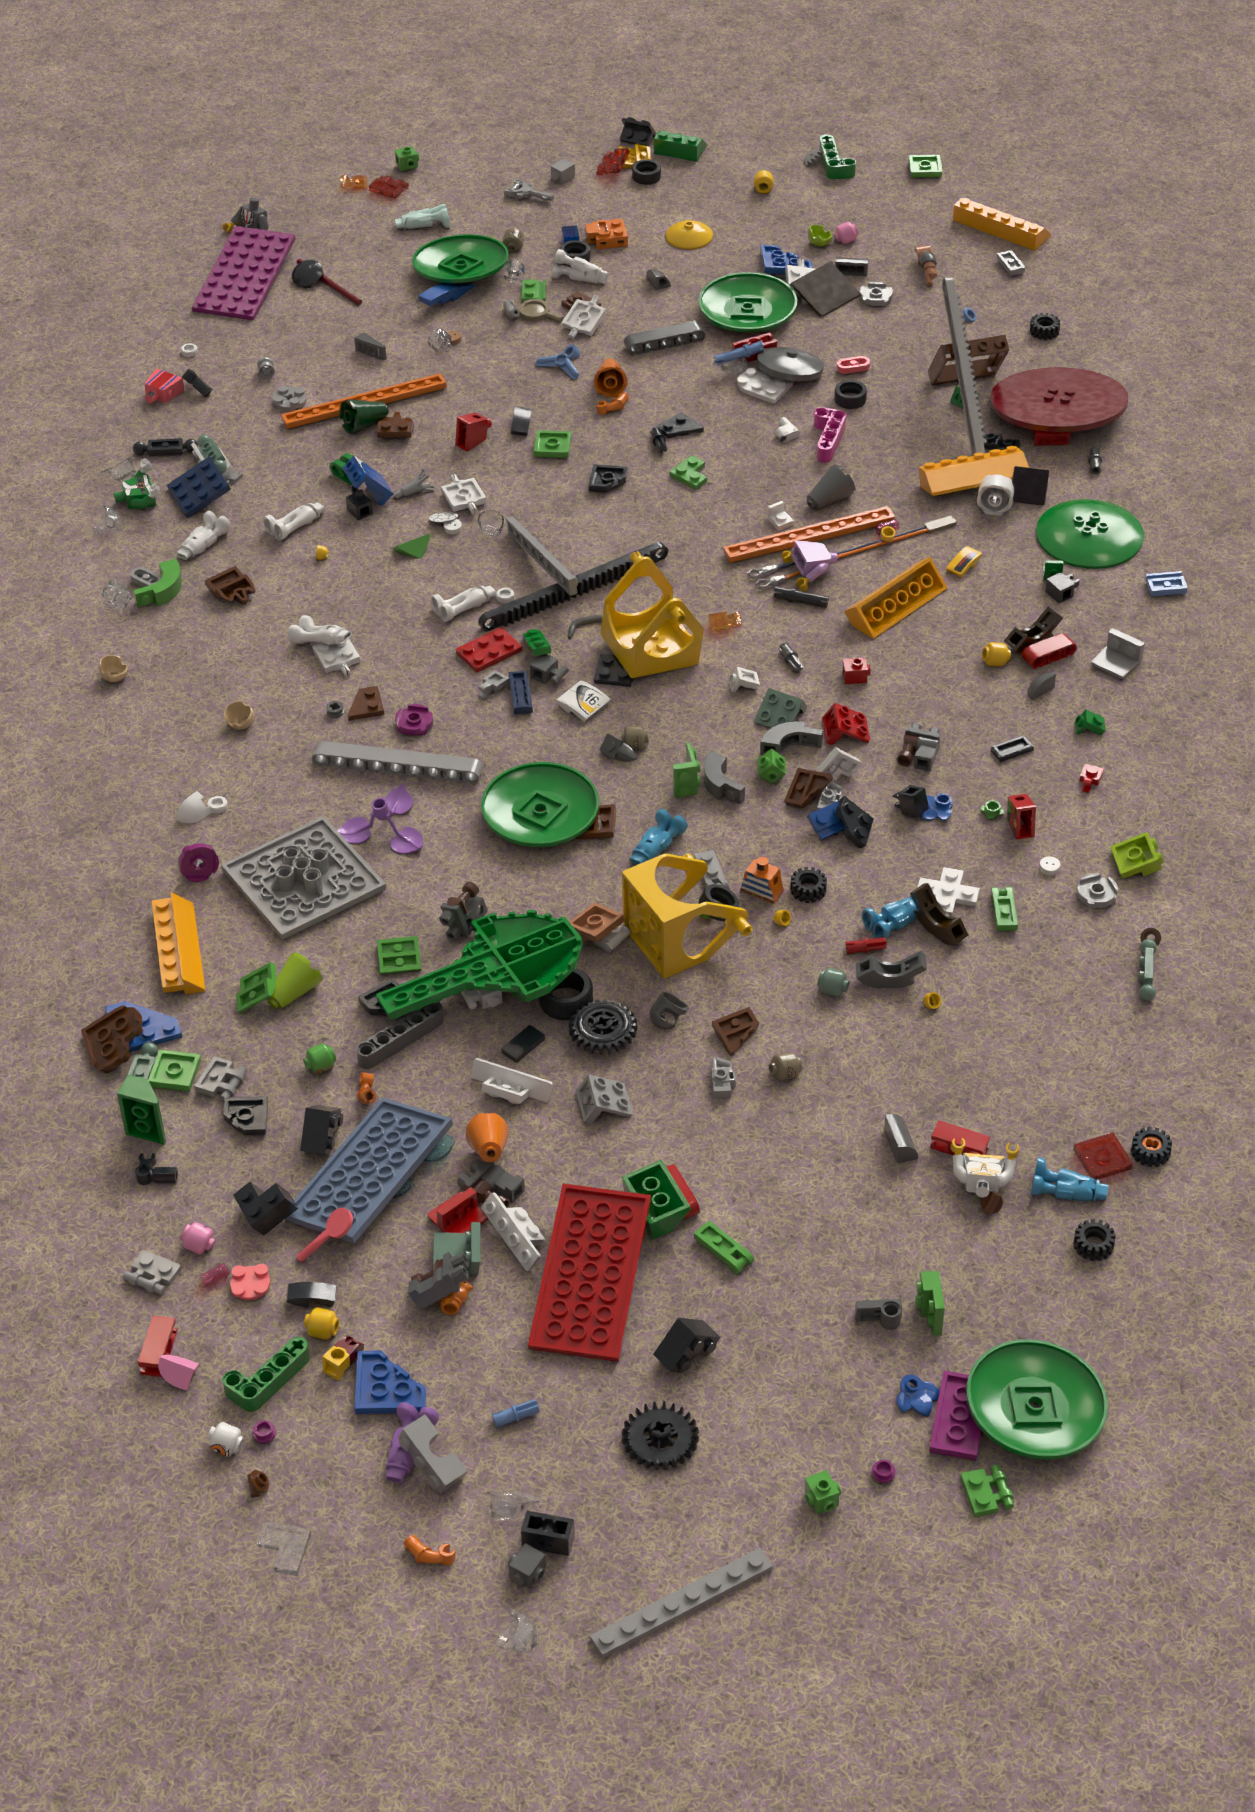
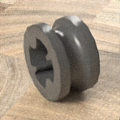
M331 701L327 704L326 709L329 717L339 718L344 714L343 704L340 701Z

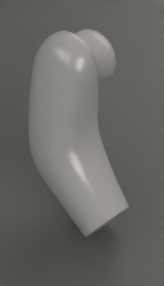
M511 299L504 301L503 306L508 318L515 319L519 316L520 311L514 308L515 304H513L514 301Z

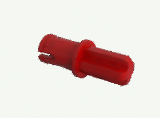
M864 937L863 940L845 941L847 954L859 952L867 954L868 951L886 949L887 942L884 937L866 939Z

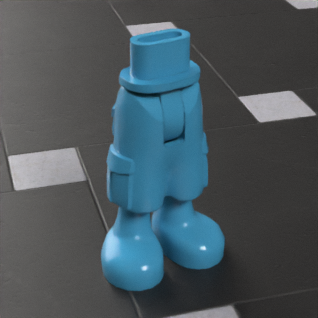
M659 809L655 813L657 827H650L646 831L641 841L632 851L633 855L629 858V861L634 865H638L658 857L662 851H665L673 843L672 839L683 834L687 830L688 824L686 820L680 815H676L672 819L665 809Z
M912 897L883 906L880 914H876L872 908H866L862 911L861 917L865 928L869 932L873 930L875 938L884 937L886 939L891 930H900L916 920L917 917L913 911L917 908Z
M1038 1157L1031 1195L1037 1196L1042 1193L1054 1194V1197L1058 1199H1074L1081 1202L1091 1200L1095 1202L1096 1199L1106 1201L1109 1185L1099 1183L1098 1179L1096 1181L1091 1177L1063 1168L1059 1170V1173L1047 1169L1046 1160Z

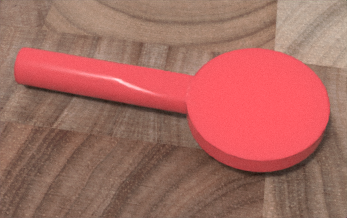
M338 1208L333 1211L327 1220L326 1230L296 1256L300 1262H304L330 1237L336 1239L343 1237L352 1226L353 1215L351 1211L346 1208Z

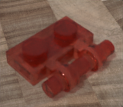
M628 147L614 149L613 153L608 151L607 154H604L602 163L597 167L596 174L602 176L603 173H619L630 153Z
M381 175L379 179L376 178L369 185V191L396 199L404 191L403 188L408 189L409 183L404 182L402 179H393L392 176Z

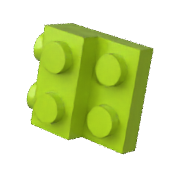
M1148 832L1110 846L1122 879L1142 872L1143 876H1147L1162 870L1161 864L1164 863L1160 852L1156 853L1155 850L1159 849L1155 838L1151 839Z

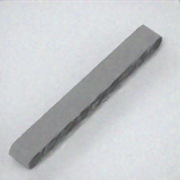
M328 741L318 742L312 755V762L318 766L321 764L327 767L359 769L370 772L378 771V773H397V775L404 776L416 775L415 777L430 779L433 777L439 780L472 782L473 784L479 781L483 768L482 762L475 758Z

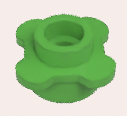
M995 800L987 801L985 806L981 807V812L985 813L988 819H994L996 816L1004 814L1001 804Z

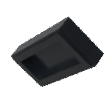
M1025 735L991 746V752L1000 762L1034 751V746Z
M529 1024L501 1048V1053L518 1063L545 1040V1034Z

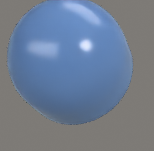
M965 308L962 311L964 314L962 319H965L964 322H974L977 319L976 313L971 308Z
M573 344L567 346L563 352L567 354L572 351L570 355H567L569 359H576L580 356V350Z

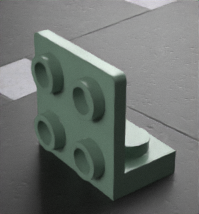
M768 688L754 722L769 728L786 722H794L799 711L805 713L807 705L803 699Z
M471 1222L470 1231H466V1233L435 1232L433 1235V1265L437 1259H443V1255L447 1252H450L452 1257L463 1253L469 1261V1267L466 1268L468 1274L478 1275L481 1262L480 1223Z

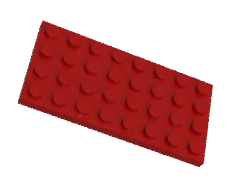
M562 1184L528 1341V1349L619 1362L651 1203V1195Z

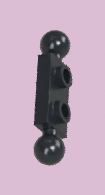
M183 438L148 440L147 445L138 441L133 445V452L137 455H143L148 451V456L183 454V450L186 449L192 453L194 449L191 444L194 442L198 447V443L194 439H188L183 443Z

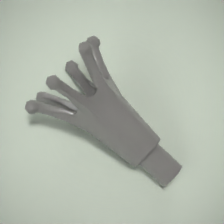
M422 468L421 473L413 481L394 493L396 500L417 492L435 491V489H430L434 488V485H430L429 482L422 484L423 481L430 477L429 474L425 476V468Z

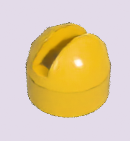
M890 526L883 527L880 534L884 542H891L895 537L894 528Z
M317 545L316 559H326L329 553L328 549Z
M788 910L776 911L773 916L774 923L779 926H788L791 921L790 912Z
M936 992L927 993L923 997V1004L926 1008L936 1009L941 1005V997Z

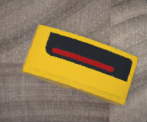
M967 546L952 559L946 569L948 572L962 578L970 567L973 568L983 554Z

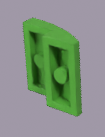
M418 936L377 940L380 975L421 970Z
M269 962L239 979L241 991L236 994L237 1010L239 1013L272 997L276 985L275 964Z

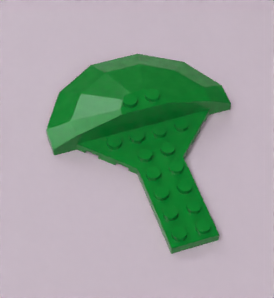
M527 910V914L517 915L515 911H512L506 916H497V913H491L471 921L475 932V939L473 942H468L462 950L460 959H456L453 964L376 994V997L390 1020L401 1018L407 1013L418 1011L427 1005L438 1003L444 998L458 995L467 989L511 992L522 1002H529L549 994L575 970L583 946L582 938L566 917L561 916L557 919L553 918L549 913L545 915L537 914L536 910Z

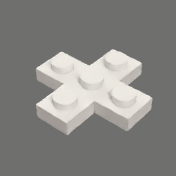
M945 867L943 868L940 881L920 878L918 884L919 887L923 883H929L939 905L950 916L953 915L956 903L976 907L980 890L977 887L961 885L963 878L962 870Z

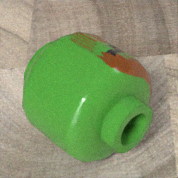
M322 1043L307 1049L306 1058L303 1059L307 1070H312L314 1074H321L334 1067L336 1056L331 1046Z

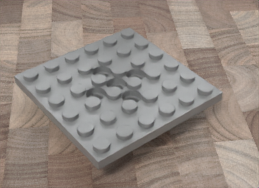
M324 816L221 864L222 871L282 940L386 890V883Z

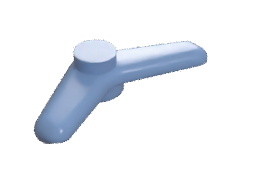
M564 353L541 357L535 362L537 367H560L573 380L579 377V372Z

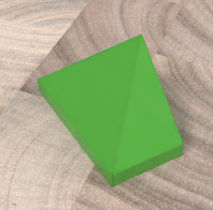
M427 534L397 545L393 550L405 555L422 558L431 536Z

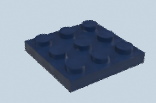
M210 456L167 484L168 489L187 518L193 516L231 490Z

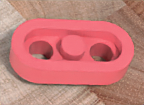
M865 356L844 358L837 362V371L842 374L862 372L870 368V360Z

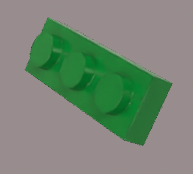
M531 629L527 633H522L523 640L533 656L551 653V646L541 630Z

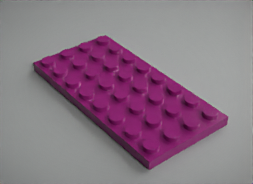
M235 226L192 305V311L254 320L296 240L295 234Z

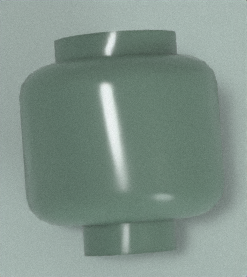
M827 968L825 971H821L817 986L820 987V991L823 994L833 997H839L843 992H847L850 984L846 973L834 968Z

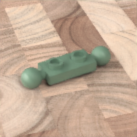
M201 435L198 438L199 451L204 459L210 456L221 474H223L227 469V465L224 462L226 460L213 439L208 435Z
M1146 939L1140 945V950L1144 956L1140 955L1139 968H1143V971L1139 973V983H1143L1139 990V995L1143 1000L1151 1001L1156 996V990L1152 986L1153 956L1157 950V945L1153 940Z
M148 1042L141 1047L142 1055H135L128 1072L129 1075L149 1079L158 1053V1048L154 1043Z

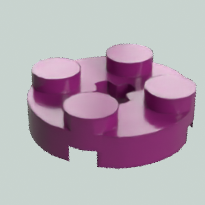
M420 704L408 705V708L404 710L401 708L395 715L397 730L407 735H425L433 726V714L429 712L426 706Z
M203 843L188 845L182 849L178 859V867L187 880L202 882L209 879L208 876L212 873L215 874L219 867V858L211 845ZM201 859L203 863H200L199 866H196L195 862Z

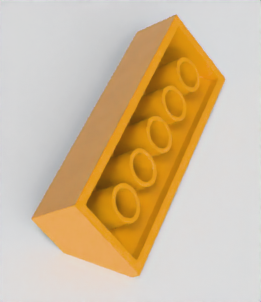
M961 198L954 204L953 221L1034 251L1051 236V233L1044 227L997 211L994 208L986 207L980 203H975L966 198Z
M1009 446L1005 450L994 449L990 453H975L974 456L970 457L959 456L955 460L944 459L940 463H925L924 466L919 467L920 486L930 495L936 496L979 487L981 481L987 475H1002L1012 480L1015 466L1027 468L1029 466L1024 452L1016 446Z
M931 557L918 561L846 609L844 613L853 627L874 639L948 587Z

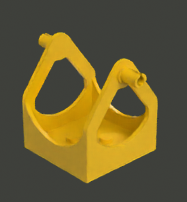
M638 551L633 552L630 555V560L634 564L605 598L600 635L631 678L697 665L699 663L704 628L681 599L673 598V586L651 558L642 557ZM649 576L662 590L661 599L644 611L626 614L614 609L615 602L638 577ZM685 623L687 627L693 632V635L688 633L682 624Z
M689 853L683 857L662 854L622 871V908L625 920L623 925L630 930L629 936L664 979L709 960L737 930L744 937L750 935L753 931V927L746 921L748 919V912L744 908L712 902L700 904L680 902L704 877L708 870V866L703 860L694 859ZM660 866L686 871L685 880L670 896H667L656 883L655 872ZM706 914L725 918V928L700 954L692 957L683 952L682 938L687 926L694 917Z

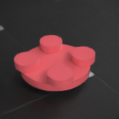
M258 1264L247 1267L237 1265L233 1267L230 1281L233 1296L242 1300H255L265 1295L270 1288L267 1265Z

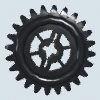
M603 999L602 1002L599 1000H595V1003L587 1002V1006L582 1005L581 1010L576 1009L568 1023L569 1035L572 1037L573 1042L576 1041L577 1047L583 1043V1051H586L587 1047L591 1046V1054L598 1048L600 1055H602L604 1048H606L610 1055L611 1047L615 1048L618 1053L619 1044L626 1049V1041L631 1044L632 1038L636 1037L638 1030L637 1019L634 1017V1013L629 1011V1007H623L622 1003L615 1004L614 1000L607 1002V999Z
M654 1401L652 1410L647 1407V1404H644V1413L636 1408V1417L629 1414V1422L624 1421V1428L622 1429L624 1450L630 1453L631 1459L637 1458V1464L645 1463V1468H650L652 1465L655 1470H658L660 1466L664 1470H668V1465L676 1468L677 1462L685 1463V1457L691 1458L692 1452L697 1449L699 1428L695 1427L696 1420L692 1419L690 1421V1412L683 1416V1407L675 1412V1403L672 1404L670 1409H667L666 1402L663 1401L661 1409H658ZM645 1432L650 1434L649 1436L643 1438ZM678 1437L676 1442L672 1438ZM668 1445L670 1446V1448H668V1449L660 1450L661 1448H665V1447H667Z

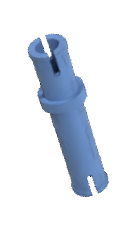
M762 341L750 345L745 344L741 348L715 355L714 359L716 360L714 362L716 366L743 357L749 358L753 354L763 352L764 348L762 347L764 345Z

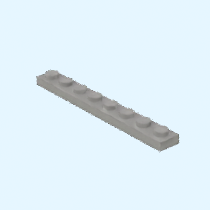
M513 516L506 518L509 535L570 596L577 594L576 586H578L576 576L572 575Z
M758 1548L590 1635V1640L603 1659L773 1570V1565L761 1548Z

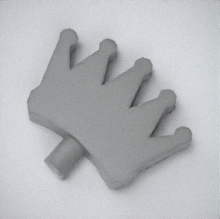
M814 149L811 153L808 152L804 158L806 166L809 167V163L813 165V161L817 162L816 158H820L819 154H823L822 151Z
M233 470L224 479L228 484L230 482L237 483L243 477V473L239 474V471L235 473Z

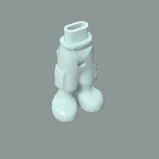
M440 204L431 209L411 211L406 215H402V218L395 219L397 229L404 228L406 230V228L433 226V221H440L445 228H450L446 204Z

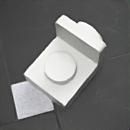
M782 501L768 506L767 520L778 531L794 525V520L784 511V503Z
M736 667L728 679L731 692H736L740 685L755 690L760 685L757 672Z

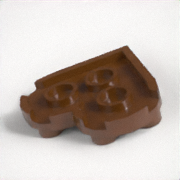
M122 1005L81 1029L89 1060L97 1069L104 1071L103 1073H109L122 1063L127 1062L130 1058L129 1042L143 1033L142 1015L135 1007Z

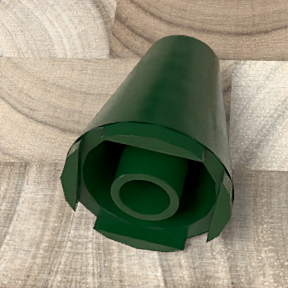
M347 399L341 402L339 408L340 419L344 421L342 427L349 434L356 433L378 423V421L387 417L389 413L388 407L383 402Z

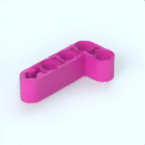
M820 407L814 411V427L823 430L817 445V459L822 463H827L833 459L844 434L846 413L841 410Z

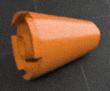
M612 358L605 359L594 376L596 391L607 398L617 397L627 387L625 372L617 361Z
M479 1113L471 1118L466 1126V1141L484 1161L495 1162L500 1158L509 1137L507 1123L496 1113Z

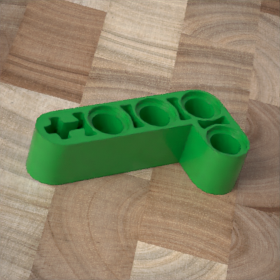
M829 134L820 136L819 151L823 153L820 155L826 176L829 179L853 178L856 173V160L852 158L840 159L833 136Z
M303 1337L292 1338L250 1378L237 1370L226 1372L222 1378L225 1396L248 1412L260 1409L308 1363L310 1353L307 1340Z

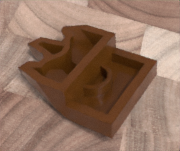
M395 412L392 418L385 417L378 421L377 437L412 438L414 430L412 418H401L400 412Z
M236 566L205 580V585L213 596L227 602L235 599L242 605L247 604L248 598L246 594L256 592L254 584L247 574L243 575Z

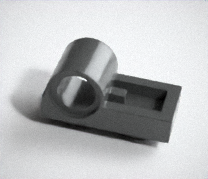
M888 1298L885 1300L856 1301V1322L880 1320L882 1327L888 1330H893L900 1326L902 1317L901 1299Z

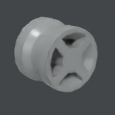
M263 357L258 360L257 368L260 377H272L275 374L272 359Z

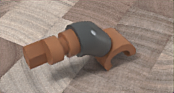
M931 246L915 247L918 264H921L925 271L927 285L932 286V279L937 277L935 267L937 263Z

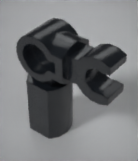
M189 368L182 376L186 382L191 384L204 397H207L213 390Z
M144 1153L139 1155L140 1163L135 1169V1174L140 1185H148L152 1181L154 1183H177V1167H155L153 1169V1166L156 1164L155 1153H152L150 1159H144Z

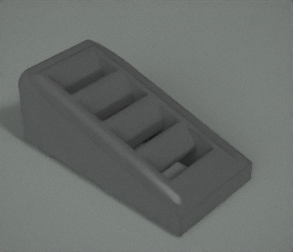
M363 332L354 338L356 351L382 360L387 358L385 345Z

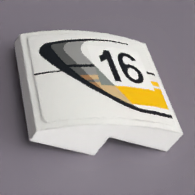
M579 681L560 696L556 703L567 713L573 712L579 719L586 722L606 706L611 699L591 684Z

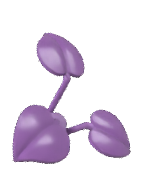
M404 784L396 787L385 798L379 797L372 801L373 812L370 813V823L363 817H354L337 830L348 843L361 844L371 837L370 828L373 827L375 817L381 821L388 819L396 834L390 842L392 850L399 854H410L418 851L423 846L422 835L417 829L405 827L399 832L390 817L394 813L403 815L413 807L412 796Z

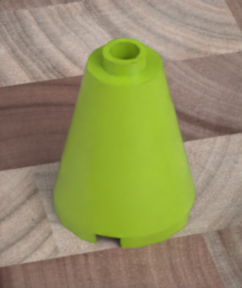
M297 952L292 953L278 974L273 995L267 1000L268 1004L274 1009L277 1007L280 1009L284 1008L323 981L320 971L317 968L313 970L310 966L311 962Z

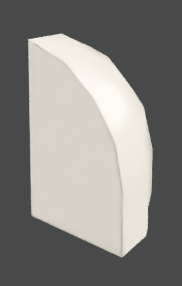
M196 791L182 802L176 814V821L188 824L195 823L206 818L212 811L210 806L206 807L201 799L204 797Z

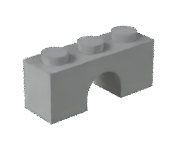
M423 1415L404 1427L398 1439L403 1450L408 1451L412 1456L415 1466L427 1476L430 1486L436 1489L439 1494H442L461 1481L468 1470L454 1452L446 1457H438L431 1452L429 1445L435 1442L439 1432L428 1417Z

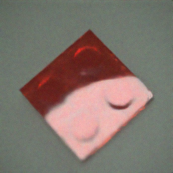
M1114 1132L1074 1144L1073 1150L1089 1176L1095 1180L1133 1169V1162Z

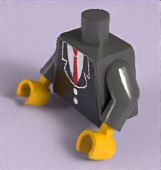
M250 198L249 204L240 207L230 220V224L224 223L222 225V229L227 233L232 232L234 225L260 230L269 229L267 211L259 207L258 198Z

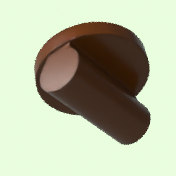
M989 1191L988 1196L981 1197L980 1203L984 1210L983 1212L989 1216L1000 1211L1003 1206L1001 1195L995 1191Z
M253 1470L247 1475L251 1498L259 1497L260 1493L268 1490L269 1480L265 1473Z

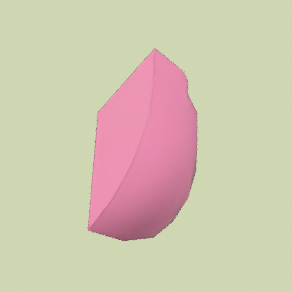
M173 1355L160 1356L158 1363L160 1374L165 1381L186 1391L199 1363Z

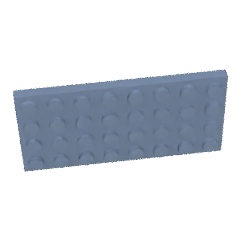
M382 1097L294 1199L298 1209L284 1220L322 1233L326 1230V1223L331 1213L338 1208H346L351 1211L353 1222L350 1230L339 1239L355 1243L453 1126L452 1119Z

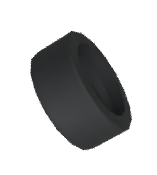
M639 160L632 165V179L638 184H654L661 179V165L655 160Z
M572 240L560 247L570 258L579 257L587 260V262L590 261V246L584 241ZM570 253H581V254L572 255V254H570Z
M857 380L839 382L835 387V403L845 409L862 407L867 400L866 386ZM845 393H856V394H858V395H856V396H847V395H844V394H845Z
M718 884L708 885L699 898V904L703 902L717 903L713 900L715 899L723 905L739 907L738 897L730 889ZM708 915L717 921L725 922L726 920L725 918Z

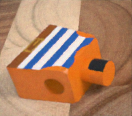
M759 857L753 860L744 873L740 891L775 904L783 893L780 869L770 865L766 857Z

